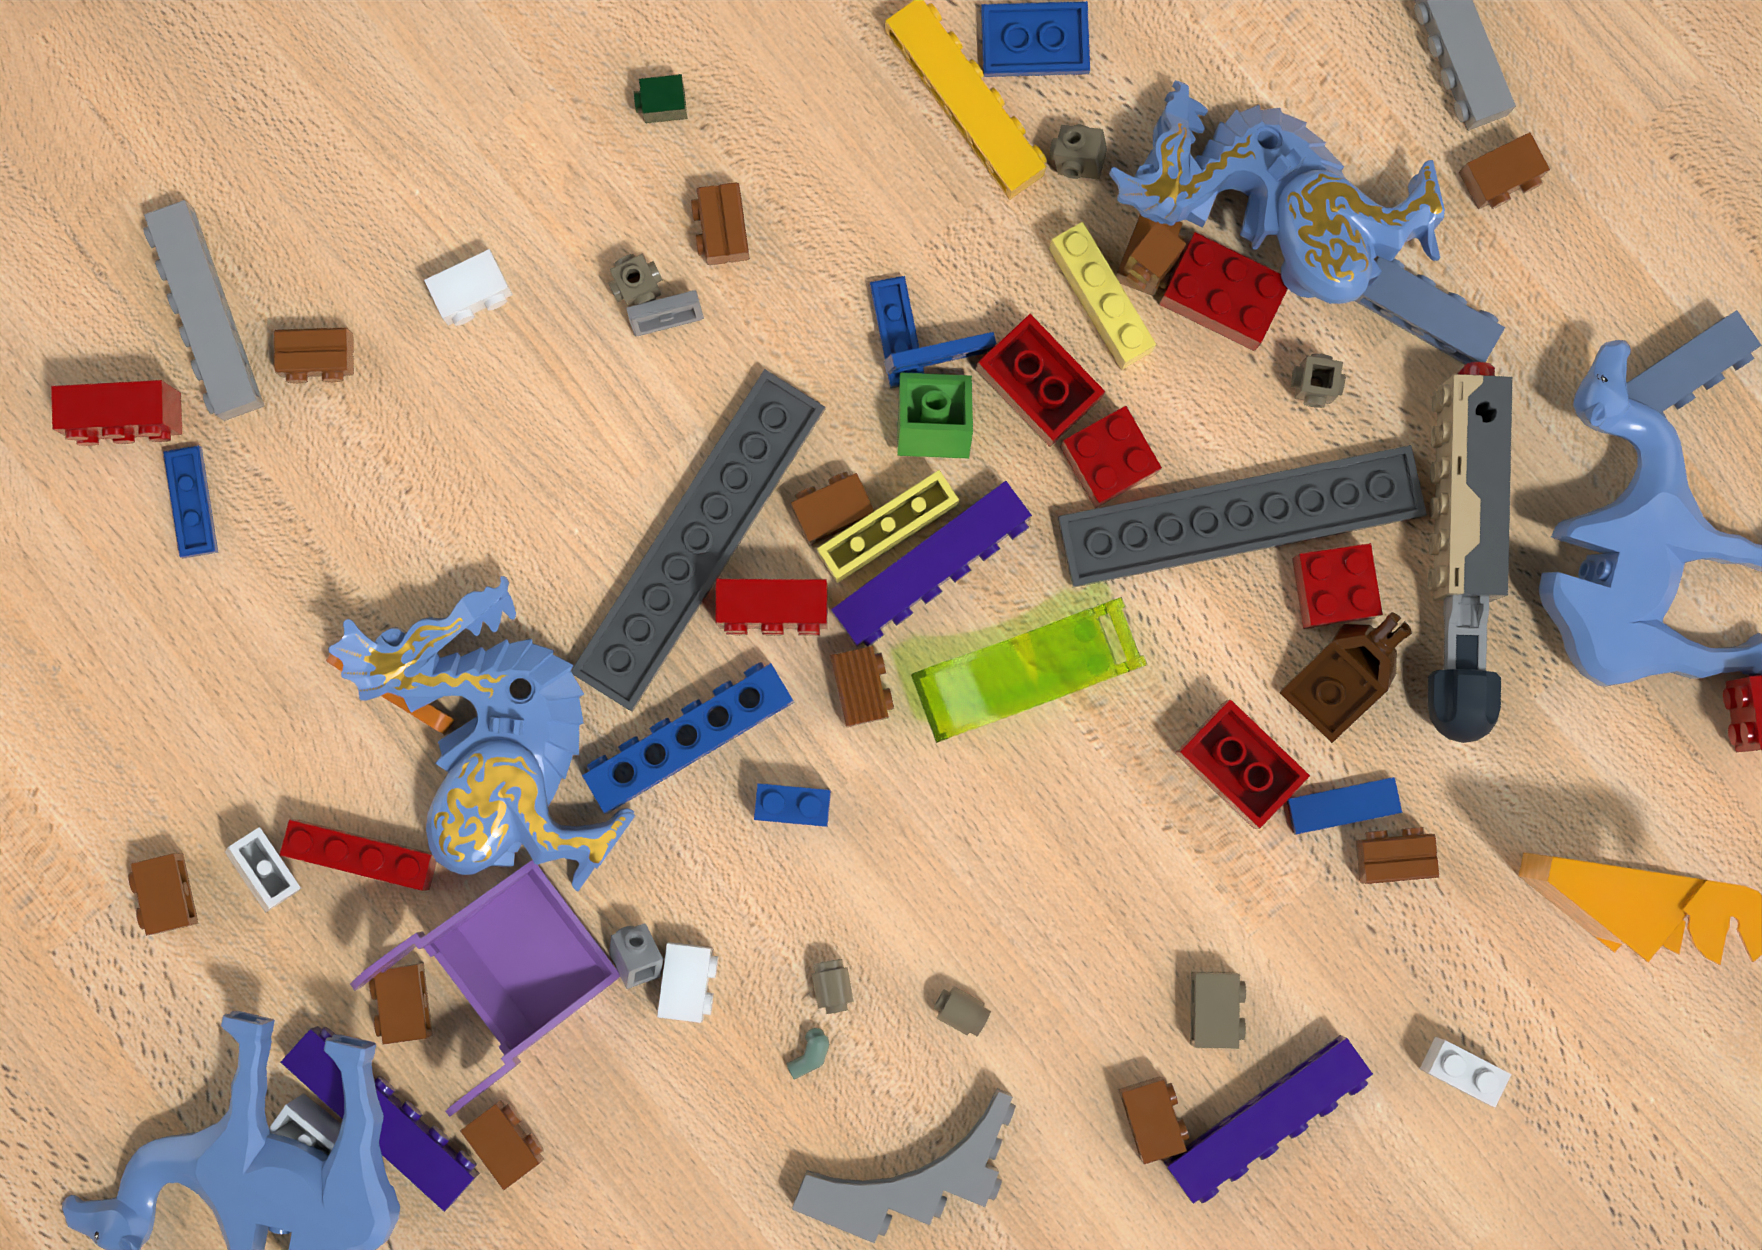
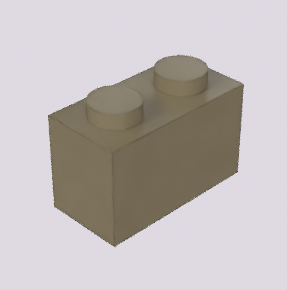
M1191 971V1046L1195 1048L1239 1049V1040H1245L1246 1035L1245 1018H1240V1003H1245L1246 984L1245 981H1240V974L1235 972Z

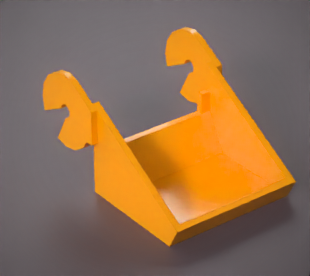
M1523 852L1518 876L1614 953L1622 944H1625L1646 962L1652 959L1661 946L1680 955L1686 924L1684 918L1688 915L1687 929L1692 944L1704 958L1721 965L1726 935L1730 928V917H1734L1738 922L1736 930L1751 962L1756 961L1762 956V895L1757 890L1737 884Z

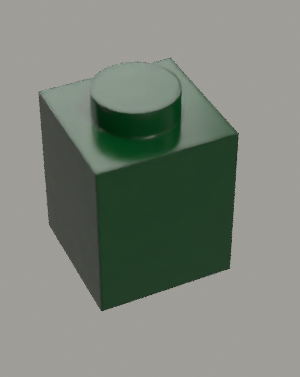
M682 74L639 79L640 91H634L636 113L642 112L646 124L688 119Z

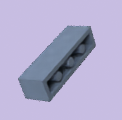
M1381 257L1375 260L1382 272L1371 286H1367L1366 291L1355 302L1463 364L1487 361L1505 329L1504 326L1498 323L1499 320L1496 316L1484 310L1478 312L1466 305L1467 301L1458 294L1452 292L1446 294L1435 287L1436 283L1433 280L1420 274L1415 276L1404 270V264L1395 258L1392 261Z
M1736 310L1628 381V398L1649 406L1666 418L1663 413L1664 410L1672 405L1678 410L1696 398L1692 393L1694 390L1702 385L1708 390L1725 379L1722 374L1724 370L1730 366H1733L1735 371L1755 359L1751 352L1762 345Z

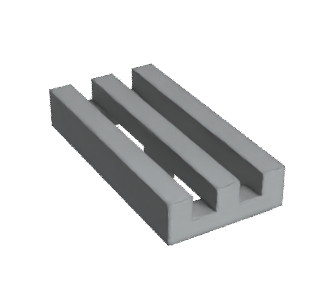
M696 290L626 308L635 337L704 319Z

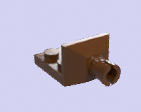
M1391 612L1377 628H1373L1371 625L1343 624L1332 641L1281 689L1280 694L1331 743L1388 691L1397 674V650L1395 647L1412 634L1410 626L1405 621L1392 632L1398 625L1397 622L1401 619L1398 614Z

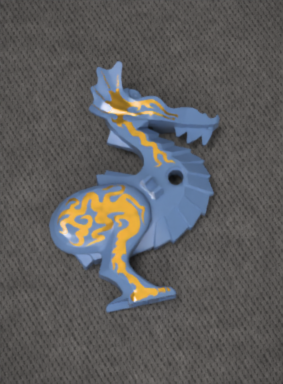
M1177 80L1172 85L1175 91L1169 92L1165 98L1167 105L1154 127L1153 149L1150 151L1144 164L1139 167L1134 177L1116 167H1112L1109 172L1110 177L1115 181L1119 189L1117 196L1119 203L1134 206L1141 216L1170 226L1176 222L1188 220L1203 228L1218 193L1228 189L1243 192L1249 198L1240 235L1252 242V249H1258L1267 235H1277L1285 259L1281 266V278L1284 285L1292 293L1300 297H1316L1329 304H1343L1357 300L1366 291L1367 286H1371L1382 272L1374 260L1376 256L1392 261L1402 249L1404 243L1414 238L1420 241L1424 252L1431 260L1438 261L1440 259L1434 230L1443 220L1445 209L1433 160L1426 161L1419 170V173L1410 180L1408 184L1409 195L1406 200L1396 207H1384L1375 203L1345 178L1342 173L1344 168L1342 163L1325 147V141L1306 128L1307 122L1282 113L1281 108L1261 110L1260 104L1242 112L1236 109L1226 123L1220 122L1215 130L1213 140L1210 139L1202 155H1197L1194 160L1190 154L1191 144L1196 139L1191 131L1203 133L1205 127L1198 115L1205 116L1208 109L1198 101L1190 98L1189 86Z
M501 576V583L496 588L487 586L484 591L475 590L465 595L446 618H423L412 625L408 632L398 627L390 628L383 632L375 642L363 634L352 620L346 619L343 622V638L336 644L331 645L328 650L330 654L338 657L343 662L344 666L341 676L356 684L359 690V699L363 701L370 700L389 692L403 697L410 712H413L443 696H462L471 701L476 708L477 717L438 741L442 755L435 764L447 771L448 774L436 792L427 814L426 823L429 849L436 862L448 870L461 875H472L490 866L511 867L514 866L515 852H518L523 844L533 859L534 864L537 865L560 858L578 861V866L573 874L572 886L576 891H579L594 868L597 869L602 864L635 817L632 809L625 808L617 811L606 822L583 826L560 825L549 814L548 806L556 794L561 779H566L572 756L579 755V725L584 724L579 699L584 693L571 672L573 664L554 655L553 649L533 644L532 638L509 643L506 639L488 650L481 647L463 656H460L457 652L440 658L438 651L465 628L470 630L475 636H478L483 621L492 632H496L501 621L502 611L510 619H515L516 611L508 592L509 580L507 577ZM523 678L530 683L531 692L527 697L517 698L511 694L510 685L515 679Z

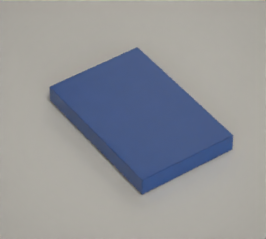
M1088 1L981 5L984 77L1082 75L1090 73Z

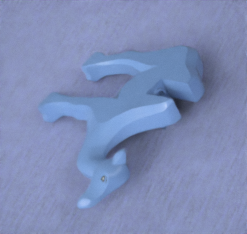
M1625 340L1606 342L1600 347L1590 370L1582 380L1575 394L1573 406L1577 416L1584 425L1595 431L1618 436L1629 441L1637 452L1638 466L1628 487L1613 503L1591 512L1565 519L1554 528L1551 538L1603 554L1587 555L1586 560L1580 566L1579 578L1560 572L1542 573L1539 585L1542 605L1558 627L1570 661L1582 676L1597 686L1608 687L1624 684L1647 676L1669 672L1690 679L1705 678L1720 673L1737 671L1749 676L1762 675L1761 633L1753 635L1739 646L1709 648L1685 638L1663 623V618L1677 594L1685 563L1703 559L1721 564H1739L1762 572V545L1755 544L1740 535L1718 531L1703 517L1688 486L1681 441L1675 428L1658 411L1628 398L1626 371L1627 358L1631 352L1629 344Z
M232 1011L230 1014L223 1015L221 1027L239 1043L238 1067L231 1083V1099L228 1112L219 1122L199 1132L166 1136L141 1146L126 1165L116 1198L83 1201L76 1195L66 1197L62 1203L66 1224L68 1227L87 1235L96 1245L105 1250H141V1247L149 1240L153 1230L159 1192L167 1183H180L198 1194L212 1209L225 1240L227 1250H265L268 1228L269 1231L276 1234L291 1233L289 1250L378 1249L389 1240L399 1219L400 1204L394 1187L390 1185L386 1175L379 1146L384 1115L377 1097L372 1072V1060L375 1055L376 1043L345 1035H333L326 1038L324 1051L335 1061L341 1071L345 1112L338 1138L330 1155H327L295 1139L270 1133L265 1115V1096L267 1092L266 1067L275 1020L241 1011Z

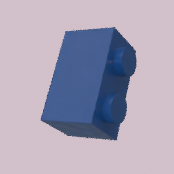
M757 783L754 820L828 827L831 790Z

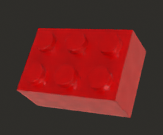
M1195 232L1159 305L1255 352L1262 343L1288 288L1284 285L1280 273Z
M1031 313L977 363L976 371L1049 447L1093 408L1106 392Z
M162 380L51 386L52 430L64 435L66 440L76 441V445L95 446L99 445L100 439H112L115 444L135 443V438L149 437L151 442L171 441V436L183 435L181 392Z
M716 579V624L720 629H724L726 635H748V629H761L762 635L782 636L784 635V629H797L800 636H819L820 629H828L827 579Z
M1231 699L1224 701L1175 752L1190 769L1253 829H1260L1310 777L1292 757Z

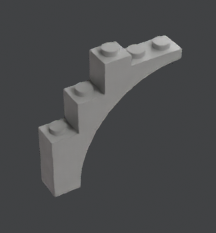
M997 1088L984 1114L967 1136L946 1154L917 1170L892 1178L864 1181L833 1178L807 1170L793 1203L792 1210L875 1243L878 1234L885 1236L890 1225L892 1215L887 1213L888 1209L930 1225L933 1216L940 1218L944 1210L947 1197L942 1196L943 1191L985 1207L988 1199L993 1201L996 1199L1002 1183V1179L997 1178L999 1174L997 1167L987 1164L988 1158L995 1160L1002 1143V1139L997 1138L1001 1125L1008 1126L1013 1116L1016 1105L1011 1103L1013 1098L1011 1093Z

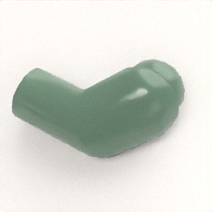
M810 1029L805 1035L808 1043L804 1055L786 1063L794 1080L824 1064L830 1044L828 1037L822 1029Z

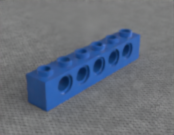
M760 662L743 672L746 677L744 680L733 685L731 680L727 681L712 691L715 696L703 704L700 699L693 701L681 709L683 716L673 722L669 718H665L650 727L649 729L652 734L641 741L635 736L618 746L621 753L609 760L606 755H603L587 765L589 772L583 774L582 777L602 811L606 814L610 813L795 703L772 663L764 666ZM752 688L759 692L760 701L756 707L749 709L741 705L740 695L744 690ZM716 707L725 708L729 714L727 723L722 727H714L709 722V713ZM686 725L693 726L697 731L696 741L689 746L681 745L677 737L679 730ZM653 744H661L666 752L665 759L657 765L651 764L646 757L648 748ZM624 762L631 764L634 769V776L628 783H620L615 777L617 766Z

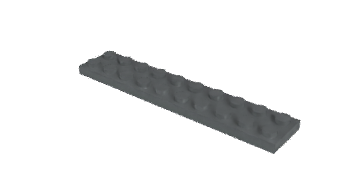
M764 369L571 670L574 676L629 711H634L715 584L716 579L722 573L826 410L825 406Z
M1409 445L1062 515L1058 517L1072 588L1421 518L1427 514L1412 446Z

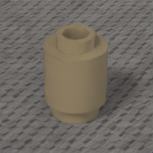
M842 959L814 964L815 973L812 974L817 1007H825L826 1014L847 1011V1003L854 1002L848 967L844 968Z
M955 986L950 992L944 989L934 1006V1009L939 1011L937 1015L938 1020L965 1035L971 1033L976 1037L982 1031L991 1013L989 1009L984 1007V1002Z

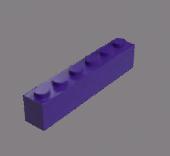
M1005 481L832 608L831 613L856 647L862 643L869 647L885 635L881 630L892 621L897 626L913 614L910 608L920 600L926 605L940 595L943 591L939 586L951 578L956 583L971 571L968 566L979 557L983 562L1000 550L997 544L1008 535L1014 540L1029 529L1026 522L1030 520L1032 514L1008 482Z
M317 1026L311 1028L280 1063L343 1119L345 1112L341 1071L335 1061L324 1051L326 1038L336 1034L327 1027L321 1029ZM378 1076L377 1079L374 1077L377 1097L384 1115L379 1139L382 1156L445 1212L480 1174L475 1169L477 1163L466 1152L460 1150L457 1153L447 1143L450 1139L441 1129L434 1125L431 1128L420 1119L422 1113L416 1106L409 1101L402 1103L393 1095L395 1088L381 1076Z
M1339 1035L1185 1146L1186 1152L1173 1155L1163 1163L1193 1204L1198 1200L1201 1203H1205L1219 1192L1217 1187L1227 1179L1233 1182L1249 1171L1247 1165L1259 1157L1261 1160H1264L1274 1154L1279 1149L1277 1143L1288 1135L1293 1139L1302 1134L1309 1127L1306 1122L1317 1114L1320 1117H1324L1338 1107L1336 1101L1347 1093L1352 1096L1368 1085L1366 1079L1372 1076L1373 1073L1348 1038Z

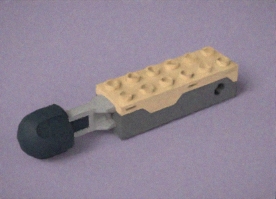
M1487 362L1465 364L1457 374L1452 375L1438 387V391H1434L1432 396V411L1437 412V426H1433L1431 432V446L1436 448V462L1431 464L1430 480L1431 483L1436 485L1435 498H1431L1429 507L1430 519H1435L1434 533H1431L1429 537V554L1434 555V569H1430L1428 573V589L1433 591V600H1444V670L1433 671L1428 676L1427 706L1430 720L1436 730L1449 740L1461 743L1478 741L1488 735L1496 725L1501 709V677L1497 672L1486 671L1487 622L1489 602L1508 596L1513 377L1495 376V367Z

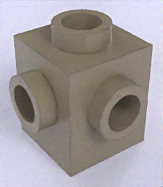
M1081 124L1074 126L1061 125L1058 139L1053 138L1050 147V159L1055 160L1058 175H1064L1071 179H1078L1080 177L1100 179L1107 152L1103 129L1089 128Z
M634 254L624 256L615 262L616 267L610 269L614 280L608 282L617 302L624 299L627 306L631 307L654 301L656 297L661 295L657 283L663 281L654 261L647 264L643 254L637 257ZM640 274L638 282L630 283L627 281Z
M1311 354V356H1307L1300 363V367H1294L1292 373L1291 387L1296 388L1295 399L1304 400V405L1314 408H1324L1325 404H1331L1338 395H1342L1346 375L1341 374L1343 362L1333 360L1332 356L1325 354ZM1311 379H1318L1321 387L1310 385Z

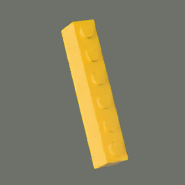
M913 0L885 20V32L1008 199L1011 200L1044 176L1046 170L1044 163L1047 162L1046 157L1036 144L1031 146L1023 136L1026 134V131L1018 118L1015 116L1010 118L1003 109L1005 103L999 92L994 87L989 90L982 80L984 74L979 65L973 59L968 61L961 52L963 46L953 31L947 33L941 25L942 17L937 8L932 3L926 4L924 0Z

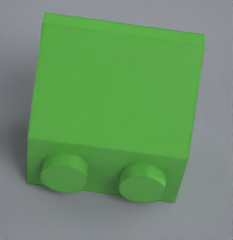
M900 373L897 456L969 459L973 435L972 376Z

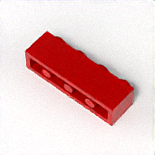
M290 819L280 851V856L421 891L430 890L437 864L431 852L302 820Z

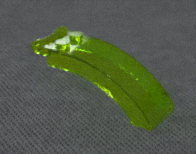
M1122 597L1083 610L994 645L912 673L911 677L936 743L1009 718L1147 666L1144 655L1140 656L1123 612V609L1126 607ZM1108 614L1127 660L1120 664L1116 662L1100 617Z

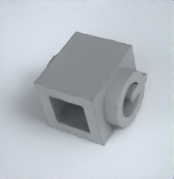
M646 923L636 927H623L611 935L609 954L626 989L661 976L663 958Z

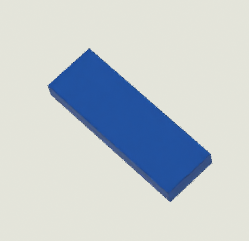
M905 276L870 282L884 359L886 360L894 353L919 348ZM924 368L890 375L887 373L890 389L899 387L900 373L925 374Z
M994 332L894 353L884 361L886 373L890 375L985 354L993 349L997 343Z
M198 445L164 451L180 558L184 559L219 553L202 447Z
M1395 777L1289 798L1287 800L1294 835L1403 813Z

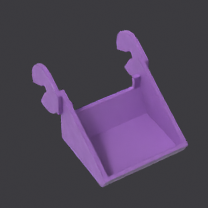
M531 860L427 935L422 931L409 937L364 970L350 985L354 991L360 989L380 971L384 973L415 947L418 949L424 948L430 957L435 956L501 1045L498 1047L504 1054L501 1060L505 1064L450 1106L445 1112L451 1117L521 1063L518 1058L520 1054L610 986L620 975L539 866Z

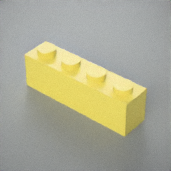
M1081 222L1053 238L1049 247L1051 254L1119 368L1123 370L1151 354L1157 344L1085 224Z
M938 470L818 547L817 553L835 581L839 583L958 506L959 499L941 471Z

